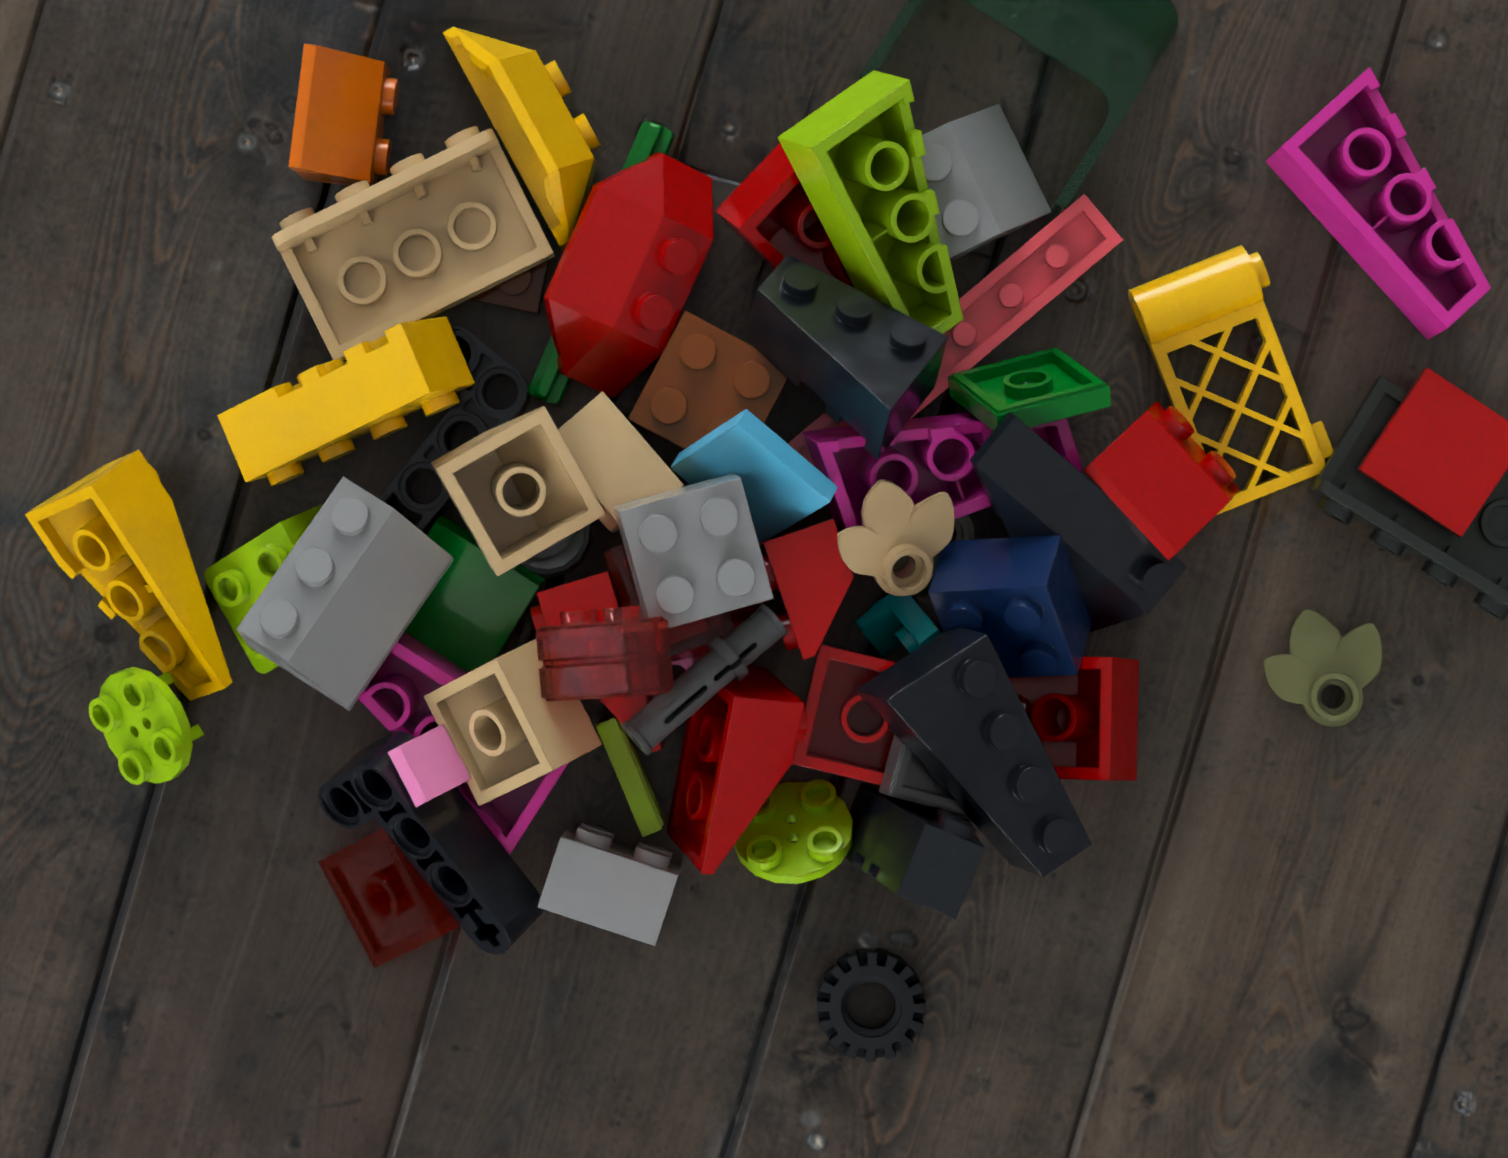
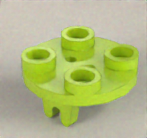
M137 667L119 670L107 678L100 688L99 697L93 699L89 704V717L93 725L103 732L109 748L118 759V766L122 776L134 785L142 784L145 781L158 784L178 777L189 765L193 749L192 741L204 735L199 724L190 727L181 702L169 687V685L174 683L169 672L157 677L151 671Z
M815 779L809 782H783L777 784L737 840L734 848L739 861L755 876L774 883L801 884L823 877L842 863L852 847L853 820L846 803L837 796L836 789L830 782L823 779Z

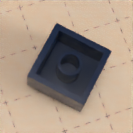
M1046 535L950 541L940 553L928 592L943 632L949 628L959 626L987 634L1009 678L1078 675L1092 622L1062 536Z

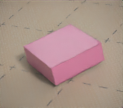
M443 724L387 752L415 807L471 779Z

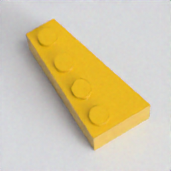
M447 316L401 322L385 330L386 336L370 342H361L343 351L346 362L339 358L316 365L298 374V384L292 386L291 382L274 386L217 415L245 482L268 478L271 487L282 484L304 474L305 471L301 463L319 455L321 462L327 463L355 451L356 448L352 440L371 432L373 439L377 440L406 428L408 425L404 416L421 408L427 417L459 404L460 401L456 393L474 385L475 382Z

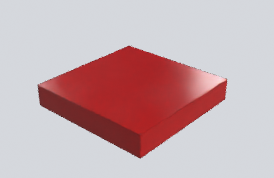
M1424 368L1357 468V471L1455 536L1462 537L1508 468V420L1431 369Z

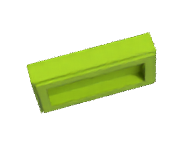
M613 716L598 722L596 728L641 835L645 837L662 830L666 820L632 739L621 726L622 723Z

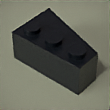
M788 254L757 290L747 341L798 388L806 384L826 403L824 412L837 424L845 420L866 439L864 449L878 460L935 388L948 336Z

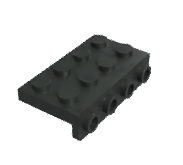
M1383 376L1378 377L1308 491L1321 498L1317 508L1328 516L1347 526L1352 518L1356 519L1373 530L1368 539L1374 544L1397 557H1401L1404 550H1407L1425 561L1420 570L1425 575L1450 589L1454 587L1456 582L1461 583L1477 593L1472 601L1476 606L1504 621L1508 615V468L1462 537L1455 536L1357 471V468L1408 393Z

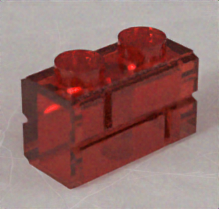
M641 605L603 609L604 621H598L597 609L560 612L561 625L540 626V629L536 631L538 660L543 662V667L539 669L541 697L548 702L669 693L674 684L671 658L666 656V652L670 650L668 620L664 619L663 616L642 618Z

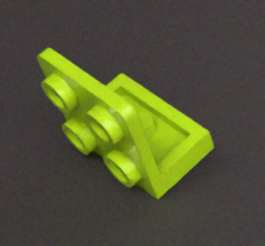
M322 504L277 523L205 571L204 578L206 584L250 662L259 673H268L279 666L250 648L238 632L237 627L323 506Z

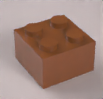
M685 311L628 420L684 450L745 409L749 410L766 424L789 379L755 347Z

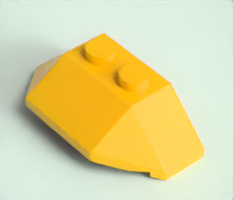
M456 27L444 31L443 34L559 247L564 252L589 196L598 166L591 150L601 145L584 113L572 118L562 97L572 91L555 60L544 65L535 50Z

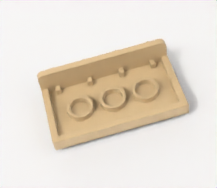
M477 126L464 129L444 142L447 149L427 159L424 158L422 153L409 156L389 169L392 176L372 186L366 180L352 184L334 196L337 201L336 204L317 213L314 212L313 208L302 209L284 218L279 223L282 230L275 233L271 238L280 252L333 360L342 358L345 361L346 358L343 351L361 342H370L386 336L385 330L401 322L430 319L555 257L493 129H487L482 132L479 131Z

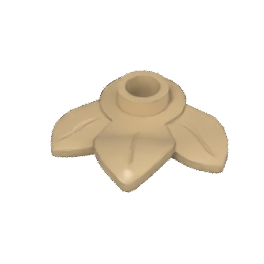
M881 479L870 488L863 500L861 510L862 526L849 527L837 534L838 550L842 560L849 569L857 574L873 576L877 584L885 592L894 596L913 595L928 585L933 572V557L942 551L952 539L954 531L953 503L949 494L943 491L914 505L912 499L898 485ZM908 555L909 562L907 566L901 571L894 572L892 568L896 561Z

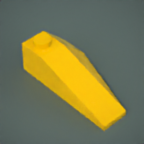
M136 450L103 465L25 514L62 570L71 579L81 574L101 594L103 599L98 604V607L111 620L119 615L140 635V650L163 674L166 672L170 673L174 680L173 684L190 701L223 690L232 683L173 501L161 484L158 473L148 464L140 450Z

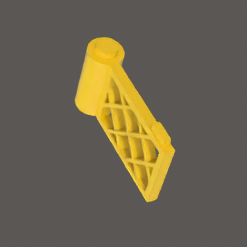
M1242 245L1128 290V297L1135 319L1144 339L1149 345L1172 407L1177 409L1189 421L1194 429V434L1191 435V438L1203 450L1202 443L1215 448V452L1222 457L1225 452L1254 465L1245 488L1238 491L1218 514L1320 474L1326 464L1324 459L1330 457L1333 452L1323 422L1319 420L1312 424L1310 423L1266 308L1262 288L1270 286V279L1264 262L1258 252L1248 255ZM1255 318L1263 342L1252 364L1223 351L1234 326ZM1221 332L1214 347L1199 341ZM1189 344L1211 353L1197 386L1176 378L1167 353ZM1267 355L1270 357L1275 373L1262 368ZM1220 357L1250 370L1236 403L1206 391ZM1259 374L1280 383L1285 396L1275 420L1245 407ZM1180 387L1194 392L1188 407ZM1202 397L1233 409L1219 442L1198 434L1192 419ZM1289 410L1297 430L1283 424ZM1241 413L1272 426L1257 459L1227 446ZM1280 430L1301 439L1310 463L1287 472L1266 463ZM1263 469L1277 475L1257 483Z

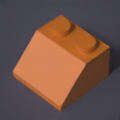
M304 43L288 165L289 168L304 180L348 186L366 180L372 186L377 183L378 174H388L392 142L391 139L383 138L386 114L395 115L399 79L390 78L391 69L385 61Z

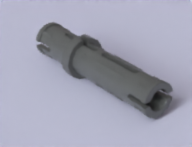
M761 603L755 612L726 637L721 639L719 636H716L707 644L710 650L675 681L671 682L631 719L623 722L621 726L634 743L646 755H649L655 746L685 720L694 715L699 708L734 678L739 682L749 674L747 667L781 637L784 638L788 634L787 629L778 617L766 605Z

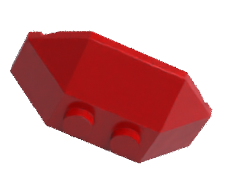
M657 152L645 158V161L628 167L593 185L543 297L551 335L558 354L556 359L560 374L599 392L603 391L606 395L615 398L663 353L713 242L711 177L664 153Z

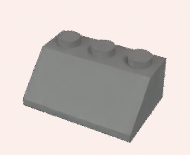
M343 476L237 627V630L250 648L350 711L454 559L396 509Z

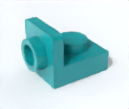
M888 594L877 600L856 621L857 627L881 656H886L901 643L911 654L942 634L911 595L894 596Z

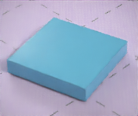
M747 409L679 452L670 467L690 485L731 473L741 477L755 532L760 544L830 503L838 488L835 483Z

